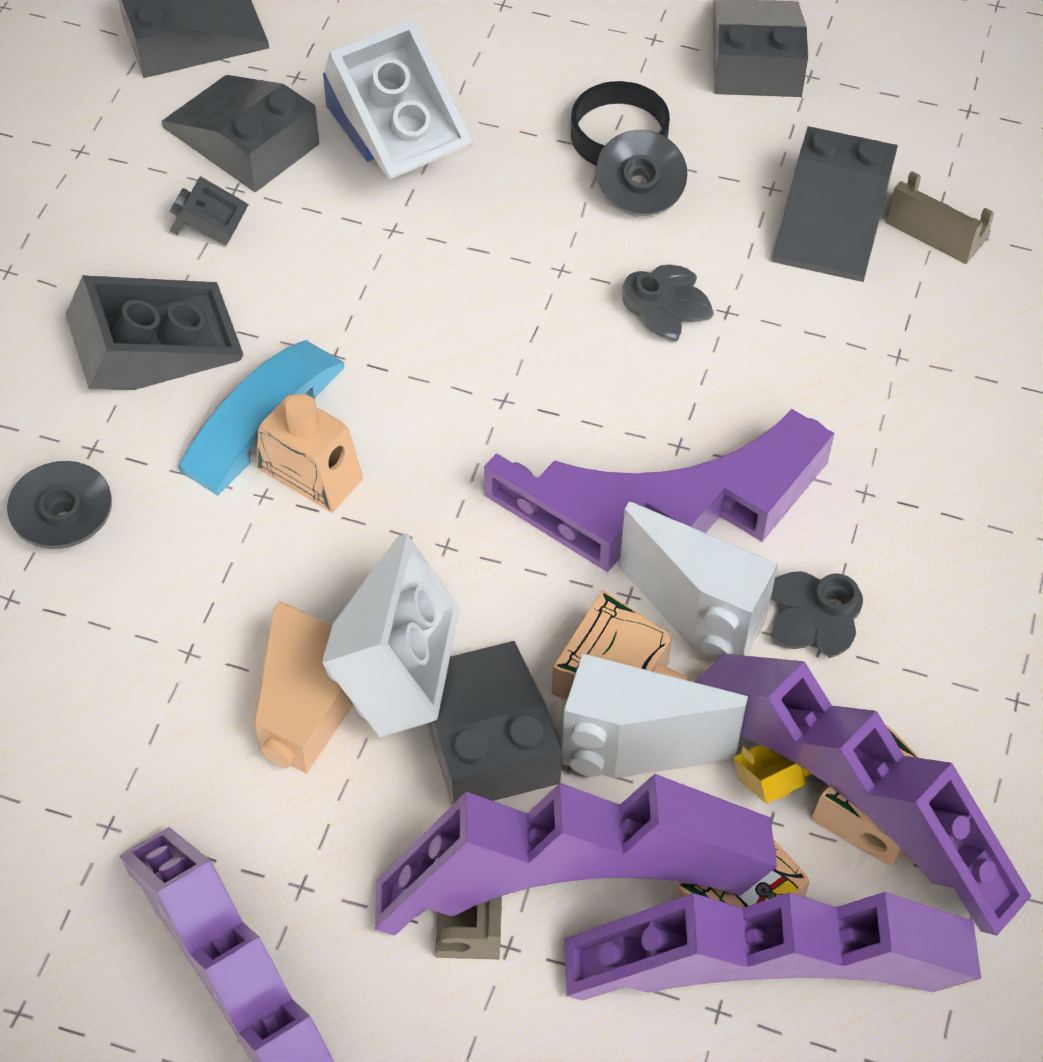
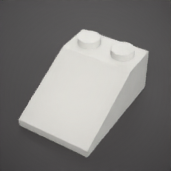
M414 19L329 52L325 74L345 115L389 180L473 144V140Z
M629 501L624 511L620 557L621 570L693 649L700 651L707 659L715 662L722 654L748 656L767 620L778 563Z
M408 533L400 535L395 539L332 624L322 661L330 679L339 684L353 702L357 714L367 720L380 738L438 719L460 610L458 604Z
M582 654L564 709L561 764L571 766L573 770L585 776L595 777L604 775L619 778L734 760L733 757L736 756L748 696Z

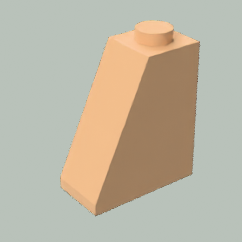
M278 601L273 608L255 717V729L260 750L265 758L279 767L288 768L291 765L308 773L353 706V702L339 684L330 679L322 663L332 626L281 601Z

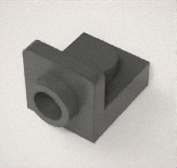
M200 176L191 192L182 188L169 211L176 215L177 218L169 231L178 236L184 223L227 246L249 204Z

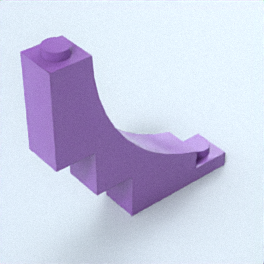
M791 409L775 426L758 439L732 453L687 468L646 473L606 472L581 468L554 460L537 478L524 465L518 462L512 463L496 453L484 466V496L608 573L621 557L624 511L629 501L704 533H707L718 518L721 517L763 542L828 464L835 433L826 429L819 421L807 418Z
M722 654L694 681L695 683L748 696L740 737L751 740L784 756L844 796L882 829L911 858L932 884L954 888L980 932L997 936L1031 897L1030 892L953 763L904 756L877 711L831 705L805 661Z
M655 773L621 804L563 783H559L528 813L465 792L376 880L375 930L395 936L413 918L420 916L425 908L453 917L471 907L503 895L533 887L586 879H661L716 888L741 896L777 867L771 818Z
M170 827L119 856L128 874L142 887L156 915L174 938L209 991L251 1062H335L311 1016L292 999L260 936L242 921L210 859Z
M789 892L745 908L692 893L564 939L566 997L583 1001L624 987L649 993L707 983L756 979L824 978L862 980L907 986L929 992H937L981 979L974 922L972 920L888 892H882L839 907Z

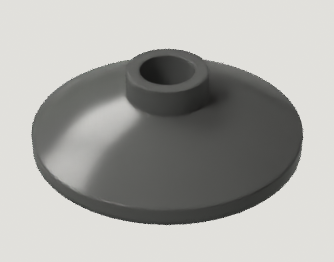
M631 130L615 136L603 147L597 161L596 178L604 197L616 208L633 215L649 216L666 211L680 199L687 183V165L683 154L671 140L653 131ZM641 175L647 180V183H636L632 180V177Z
M56 461L31 470L16 483L8 499L7 513L14 531L29 544L46 549L68 548L88 540L104 526L111 512L112 495L106 479L96 469L80 462ZM61 512H67L66 514L58 515Z

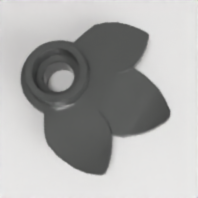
M671 264L661 265L651 273L645 271L633 272L627 276L623 283V303L626 308L633 314L643 317L646 327L665 339L678 341L682 330L681 322L705 321L711 319L714 315L708 297L700 289L693 287L697 275L688 268Z
M802 571L789 572L775 578L771 599L783 608L772 629L771 639L775 644L785 648L800 649L816 643L820 651L828 658L838 656L850 648L856 636L854 619L860 614L863 605L862 593L852 578L844 574L834 573L820 580ZM837 599L841 601L843 605H836L829 602L828 600Z

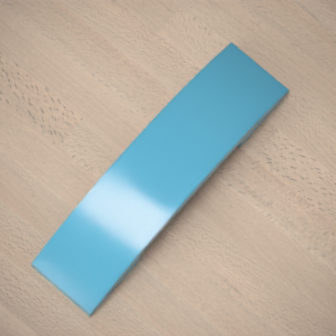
M308 340L293 344L275 354L243 380L216 409L185 453L179 464V471L218 496L251 463L249 450L258 441V428L263 420L288 395L306 394L315 399L345 368L344 362Z

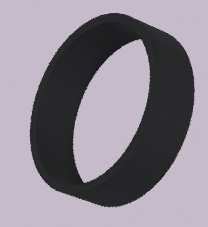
M610 81L595 85L584 91L576 99L572 107V144L582 158L596 166L599 155L605 145L590 139L580 129L578 123L584 115L600 106L626 104L641 108L656 118L662 128L659 134L668 138L670 114L665 101L655 91L638 83Z

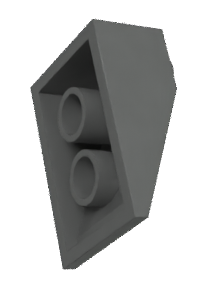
M119 0L123 23L143 78L269 49L268 39L251 0Z
M714 0L715 94L802 97L808 63L807 26L799 2L779 0Z
M225 75L162 120L164 129L255 193L319 145L315 105L285 84Z
M807 126L772 262L864 282L898 145Z
M82 275L65 314L89 389L137 390L241 361L244 355L217 282Z
M515 641L450 656L438 719L427 723L451 805L465 792L496 801L559 784L561 782L562 751L546 704Z

